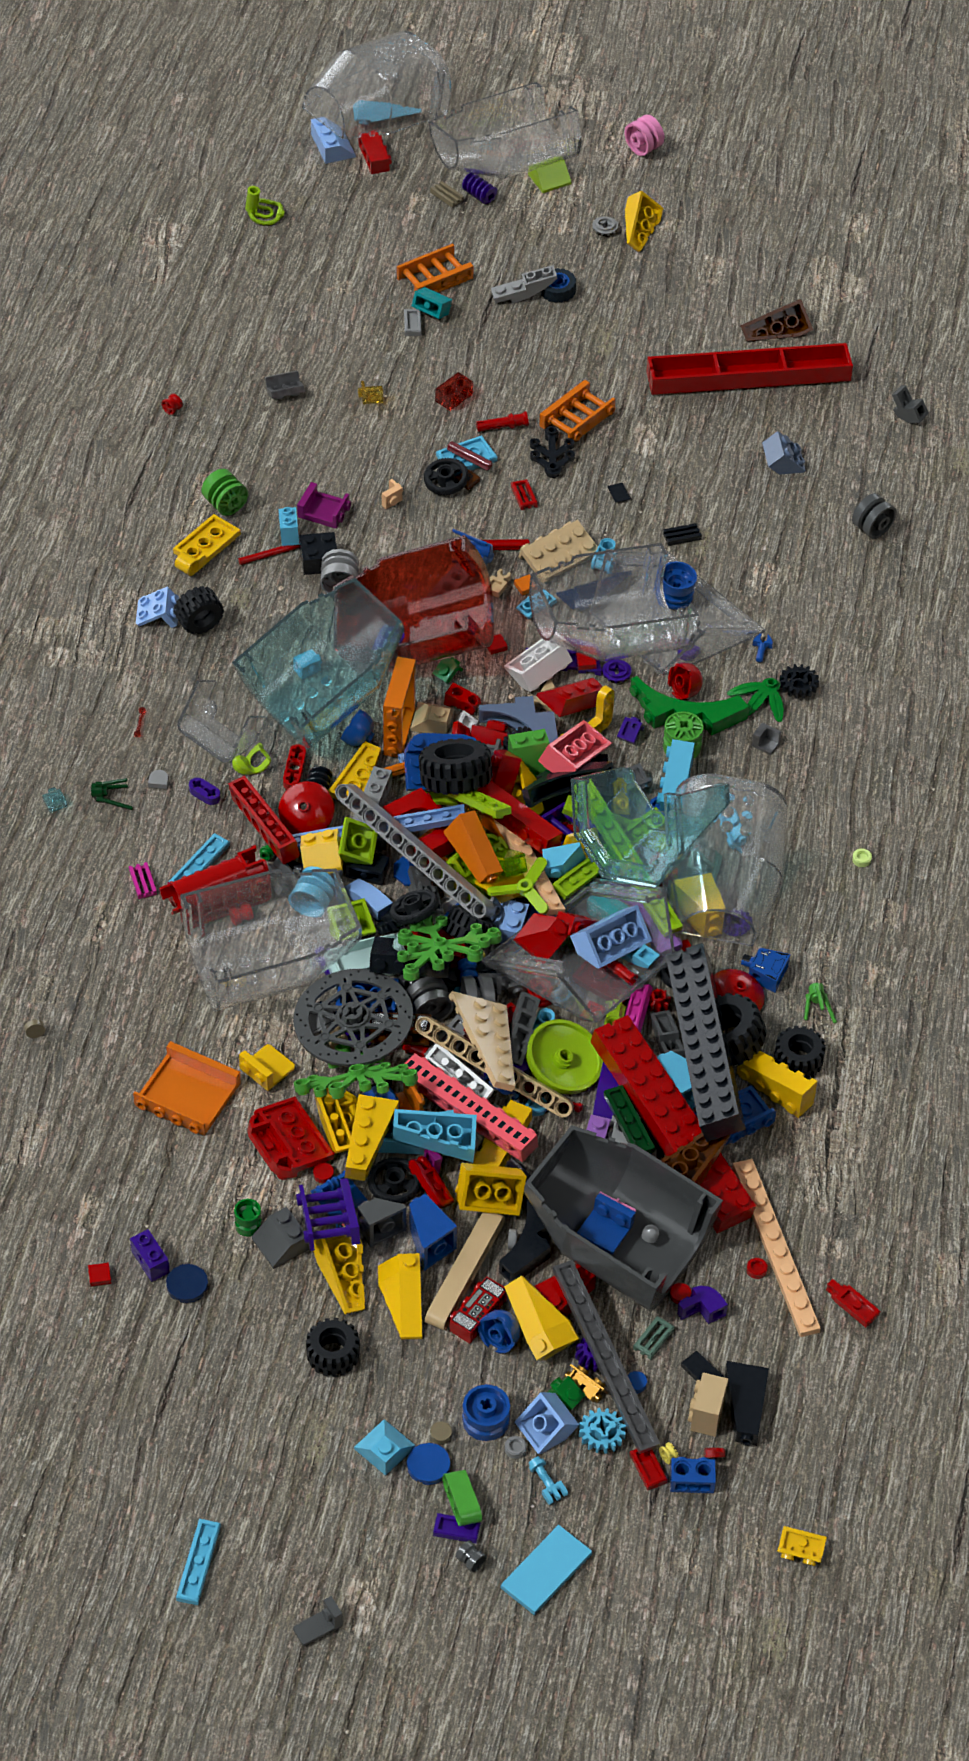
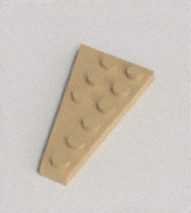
M451 991L448 997L450 1001L455 1003V1011L458 1015H461L463 1019L462 1025L472 1045L477 1047V1055L480 1060L484 1061L486 1065L485 1071L493 1087L512 1092L515 1087L507 1005Z

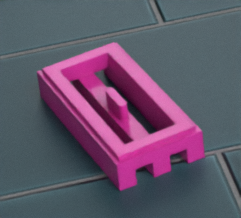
M147 862L143 863V866L136 864L134 868L133 866H128L138 899L157 895ZM142 871H145V873H146V876H147V879H148V882H149V885H150V888H151V891H150V892H149V890H148V887H147V884H146V881H145V878H144V875H143V872H142ZM136 872L139 874L145 893L141 894L135 875Z

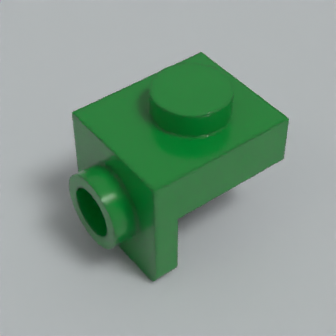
M444 655L432 674L449 684L458 670L462 672L463 668L459 666L460 661L454 657L449 659Z
M570 1376L556 1378L550 1384L552 1388L548 1391V1393H556L568 1410H572L585 1396Z

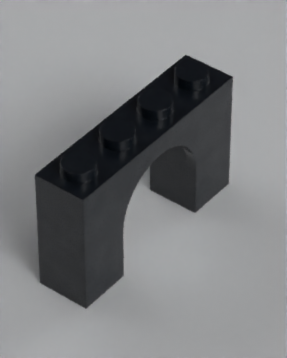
M374 937L370 953L369 972L403 975L405 965L415 963L418 959L399 962L397 959L399 951L394 949V938ZM436 953L437 957L442 959V955ZM428 960L419 969V976L449 978L452 961H444V969L436 971L433 970L432 963Z

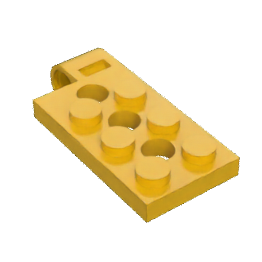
M213 514L173 548V553L177 555L175 567L189 576L194 575L240 536V529Z

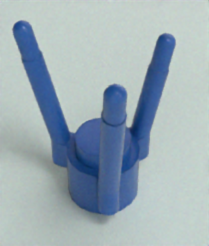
M456 529L452 530L454 533L469 539H461V542L475 546V553L478 555L452 556L451 559L483 560L484 557H489L491 544Z

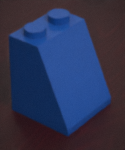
M426 1193L421 1197L413 1199L409 1204V1228L416 1251L420 1253L421 1268L425 1271L457 1249V1226Z

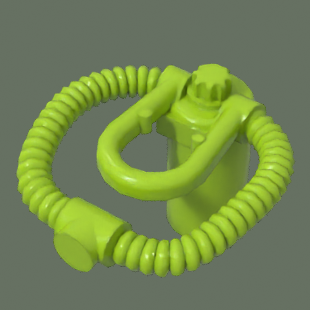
M256 186L248 187L245 210L253 222L268 226L277 223L284 217L285 211L281 203L264 198L260 199V189ZM259 203H266L278 207L276 218L269 221L257 219L255 216L264 219H269L274 215V211L271 207L259 205ZM258 209H261L262 211L268 210L270 214L264 215L262 213H257Z

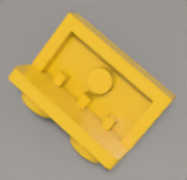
M783 1526L777 1552L782 1553L781 1558L794 1561V1557L803 1559L802 1563L816 1566V1562L821 1563L827 1537Z

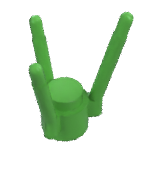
M811 984L808 988L809 993L805 995L804 1020H808L811 1001L816 1004L819 1003L821 1010L825 1009V1002L833 1023H836L837 1021L827 993L824 991L823 984Z

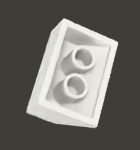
M545 636L504 665V667L521 688L531 692L538 689L539 685L553 678L554 674L565 669L572 662V659L564 643Z

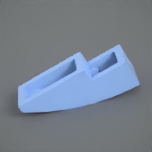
M357 879L343 887V891L353 901L365 898L370 914L377 921L381 920V917L390 910L393 904L380 890L364 880Z

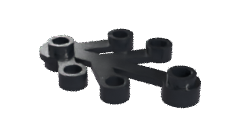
M549 426L545 430V439L548 441L549 450L540 445L538 438H532L530 440V448L534 450L530 452V459L543 466L549 478H556L562 471L561 467L575 459V452L571 450L574 448V440L572 438L565 439L564 445L556 450L555 441L558 439V430L554 426ZM565 453V457L556 462V459ZM542 454L547 457L549 462L541 458L540 455Z

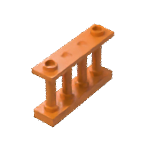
M453 243L397 266V279L401 280L407 277L414 285V292L426 287L439 293L473 279L474 266L471 262L461 265L454 257ZM449 260L455 268L448 271L441 263ZM435 266L442 274L434 277L428 268ZM421 272L427 280L419 282L413 274Z
M583 380L540 413L539 426L545 429L553 424L567 433L568 438H572L574 442L578 441L588 431L614 413L616 399L612 397L605 403L590 393V382ZM588 399L599 406V408L593 411L582 404L581 401ZM576 407L587 414L588 417L583 420L569 410ZM561 416H565L577 425L570 428L558 419Z

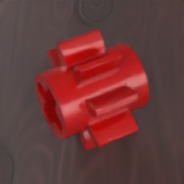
M656 988L651 993L648 1004L650 1005V1011L661 1012L664 1009L668 1010L671 997L666 996V990Z

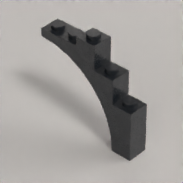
M513 1158L507 1162L506 1167L521 1169L527 1176L526 1181L530 1178L531 1175L526 1171L523 1164L518 1163ZM525 1193L523 1194L526 1208L525 1227L511 1251L499 1261V1273L509 1283L520 1276L525 1277L550 1258L551 1246L545 1239L550 1234Z

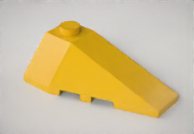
M642 190L629 196L625 207L627 244L637 252L642 250L648 241L649 235L654 232L655 226L661 221L663 207Z
M346 1235L314 1240L315 1251L313 1252L317 1264L344 1314L364 1310V1284H362L364 1265H362L363 1245L361 1239V1244L352 1245L351 1237Z
M420 1253L397 1254L378 1265V1286L383 1293L385 1303L391 1312L401 1340L422 1339Z
M520 1276L504 1286L524 1337L536 1360H547L580 1339L571 1321L544 1298L524 1276Z

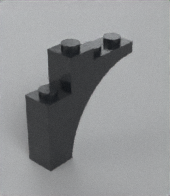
M612 761L587 762L575 772L552 773L549 770H545L536 776V781L522 789L525 805L528 808H532L545 800L573 791L572 786L587 779L591 780L594 787L607 786L616 780Z

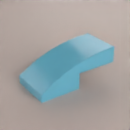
M644 944L642 947L621 958L634 965L648 969L660 957V954Z

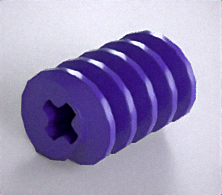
M470 172L463 179V190L483 204H489L495 199L498 189L484 181L479 175H474L473 172Z

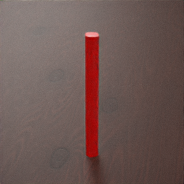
M300 542L299 545L279 546L238 558V562L242 565L300 548Z

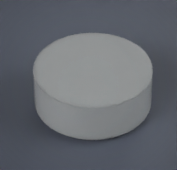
M509 1229L508 1249L511 1250L517 1243L516 1229Z
M519 1436L508 1438L505 1442V1453L507 1456L513 1459L523 1457L527 1447L525 1440Z

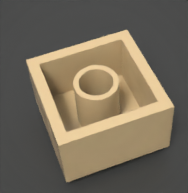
M703 1373L701 1380L696 1381L694 1398H692L689 1408L688 1422H691L690 1431L716 1437L725 1403L728 1378Z

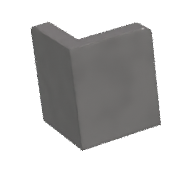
M761 723L753 733L752 747L772 755L780 744L781 731Z

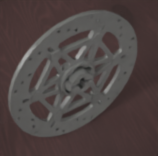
M346 969L320 978L304 991L295 1007L294 1029L304 1049L323 1062L346 1067L354 1064L367 1065L389 1056L403 1044L412 1027L413 1008L407 992L393 978L383 973L369 972L368 969ZM352 984H370L381 990L375 993L354 988ZM337 986L341 987L340 991L325 1002L316 1003L317 999L328 990ZM347 994H350L353 1002L346 1003ZM355 994L368 996L369 998L359 1002ZM339 997H342L341 1006L330 1005ZM389 998L394 1000L398 1009V1019L396 1021L388 1018L385 1001ZM377 1000L370 1008L366 1006L367 1004ZM381 1006L384 1017L375 1015L373 1012ZM325 1010L337 1011L336 1015H333L329 1012H326ZM310 1014H316L319 1017L322 1033L318 1036H314L310 1029ZM323 1017L329 1018L334 1022L328 1028H325ZM371 1019H373L382 1024L370 1023ZM337 1026L341 1028L340 1030L330 1034ZM366 1028L378 1029L374 1033L369 1035L367 1038H365ZM384 1031L392 1032L380 1044L370 1049L366 1047L369 1042ZM348 1032L351 1041L337 1037ZM355 1032H360V1040L356 1039ZM333 1042L354 1047L355 1051H337L325 1045Z

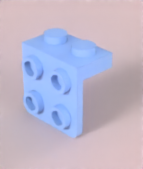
M165 587L141 597L138 600L136 624L142 626L162 618L171 628L177 626L178 619L174 613V606L177 604L176 601L180 599L179 596L169 587Z

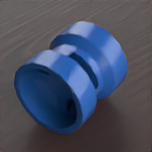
M467 958L459 960L457 962V968L460 971L459 982L462 976L471 975L477 982V962H470Z

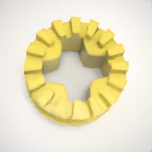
M670 1442L666 1443L665 1447H659L660 1456L667 1464H671V1458L679 1457L678 1452H675L677 1450H674L675 1447Z

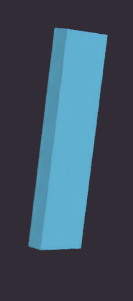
M214 833L169 882H174L183 876L194 874L195 871L207 869L230 846V841Z
M199 1519L176 1595V1601L193 1605L199 1604L221 1523Z

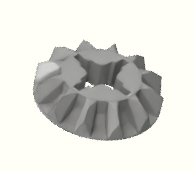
M603 216L593 221L592 226L596 234L609 236L618 231V222L611 217Z

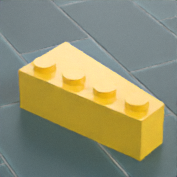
M358 1095L344 1178L366 1180L375 1157L383 1144V1140L391 1127L394 1111L399 1106L398 1100Z

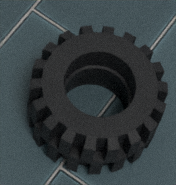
M204 586L194 587L192 590L189 589L185 594L181 595V598L176 601L177 604L174 606V613L184 630L193 635L196 633H206L208 630L213 629L215 625L219 624V620L223 618L224 607L214 591Z
M453 905L447 916L448 925L443 927V929L452 937L460 938L465 937L470 932V925L474 923L482 925L481 934L486 933L489 928L496 927V925L488 918H477L462 906Z
M794 1026L793 1029L790 1027L786 1028V1032L782 1031L776 1039L775 1062L787 1064L789 1070L793 1072L800 1071L804 1073V1078L810 1079V1075L816 1076L824 1062L826 1050L824 1039L820 1038L821 1035L818 1032L815 1033L814 1029H806L807 1026H802V1028ZM799 1050V1051H803V1052H805V1053H807V1054H806V1055H797V1054L793 1053L792 1051Z
M326 1318L325 1322L318 1321L317 1326L313 1325L307 1334L306 1350L310 1366L312 1368L315 1367L317 1373L323 1372V1376L327 1377L328 1374H332V1377H337L339 1373L341 1376L345 1375L346 1370L350 1372L353 1369V1365H357L358 1358L360 1357V1340L357 1329L354 1330V1326L351 1323L347 1325V1321L344 1319L339 1321V1318H334V1320ZM329 1343H338L343 1346L342 1349L333 1352L323 1349Z

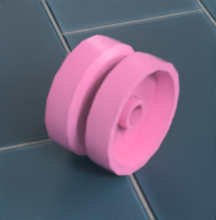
M643 115L625 127L626 142L636 155L645 156L664 143L663 129L659 122L651 115Z

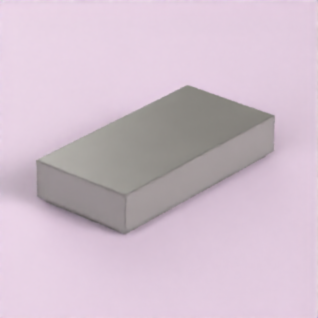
M404 309L405 336L422 335L420 310Z

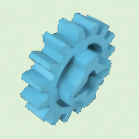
M597 1408V1413L590 1410L589 1417L584 1415L583 1421L579 1424V1437H582V1444L588 1443V1450H591L593 1447L596 1448V1453H599L601 1449L607 1454L609 1448L613 1452L616 1451V1445L621 1447L622 1440L625 1439L626 1425L622 1424V1417L616 1418V1411L610 1414L609 1408H606L605 1412Z

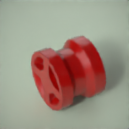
M173 393L169 395L168 399H164L161 405L167 414L173 415L176 410L183 407V402L178 395Z

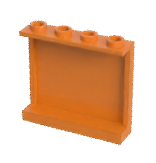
M170 1041L166 1046L167 1055L140 1093L136 1091L133 1093L134 1105L141 1110L154 1113L159 1118H165L177 1126L181 1125L195 1134L199 1133L205 1136L241 1084L240 1071Z

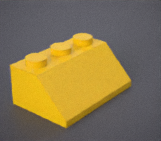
M461 1163L458 1178L459 1209L519 1216L527 1176L519 1168Z

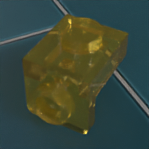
M361 381V387L358 388V397L362 398L363 405L383 403L382 385L365 387L364 381Z

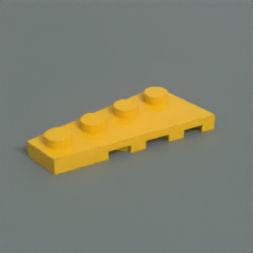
M366 741L361 745L328 790L332 798L337 799L335 790L340 784H354L364 792L373 767H376L381 754L380 747Z

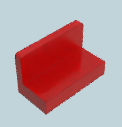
M474 724L471 728L470 737H474L485 744L495 745L497 739H501L502 743L504 737L508 736V732Z

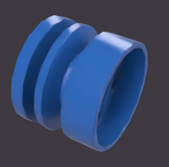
M675 561L665 564L660 570L656 591L658 602L669 609L679 610L688 607L693 601L697 581L695 569L684 562Z

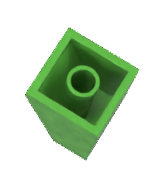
M545 729L508 735V751L520 757L535 777L547 770L538 761L546 747L550 744Z

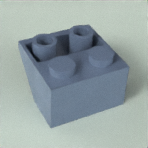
M777 431L762 442L768 467L779 475L804 473L806 471L800 445L792 442L787 435Z

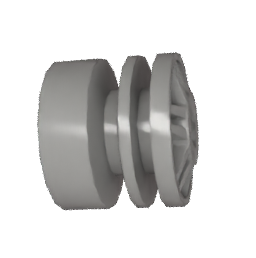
M334 549L322 557L320 585L327 594L338 597L350 585L358 581L359 561L357 556L348 550Z

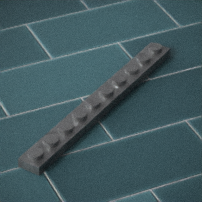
M573 1260L553 1266L552 1271L638 1453L642 1454L658 1448L660 1445L659 1440Z

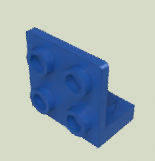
M599 1192L595 1198L593 1211L580 1227L577 1234L612 1255L632 1228L636 1212Z

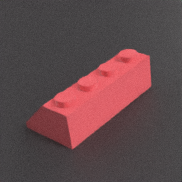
M583 720L550 743L538 761L552 773L575 772L612 743Z

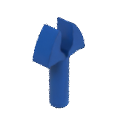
M762 633L753 640V646L758 647L756 661L759 663L763 661L765 649H772L773 646L769 635H767V640L762 643Z

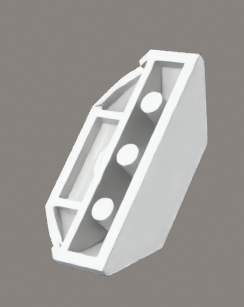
M435 1043L425 1058L430 1064L440 1067L445 1074L451 1078L455 1077L460 1084L466 1088L470 1087L481 1098L484 1097L488 1100L495 1091L489 1085V1081H485L484 1077L464 1060Z

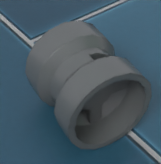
M472 1541L465 1542L455 1555L460 1562L466 1563V1568L471 1572L477 1571L487 1558L482 1551L476 1549V1545Z

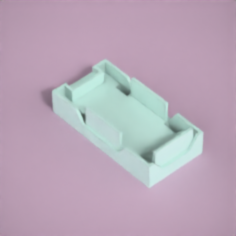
M398 932L380 936L394 938V949L397 951L405 950L404 945L398 943ZM374 937L349 943L348 950L343 946L325 950L324 960L330 974L346 969L369 970L370 953ZM383 973V974H385V975H387V976L396 975V974Z

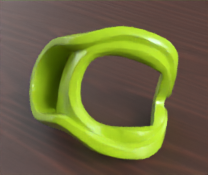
M258 743L246 757L241 755L235 756L232 760L234 770L243 775L258 774L266 770L271 763V758L263 749V744ZM260 751L266 759L258 767H253L251 759L255 753Z

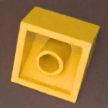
M328 829L323 832L308 833L301 836L300 850L304 869L313 866L324 869L327 872L343 870V860L338 854L341 840L338 829Z

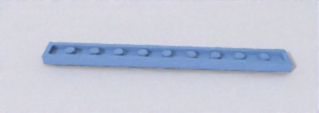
M464 804L394 816L393 818L410 832L449 826L459 814L466 813V808ZM343 826L292 834V836L296 839L299 852H301V836L308 833L323 832L328 829H338L341 836Z

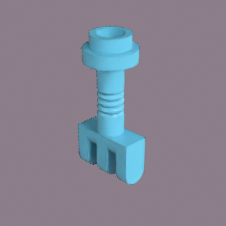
M537 1456L529 1461L530 1471L537 1472L546 1486V1489L542 1490V1495L549 1505L554 1503L551 1494L556 1501L561 1499L558 1490L564 1497L568 1495V1491L561 1480L554 1484L552 1479H550L544 1468L546 1464L544 1459Z

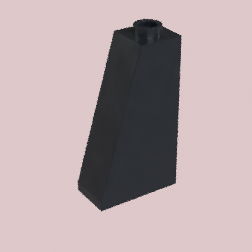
M731 1361L726 1362L725 1378H728L727 1394L735 1442L746 1446H757L769 1368Z

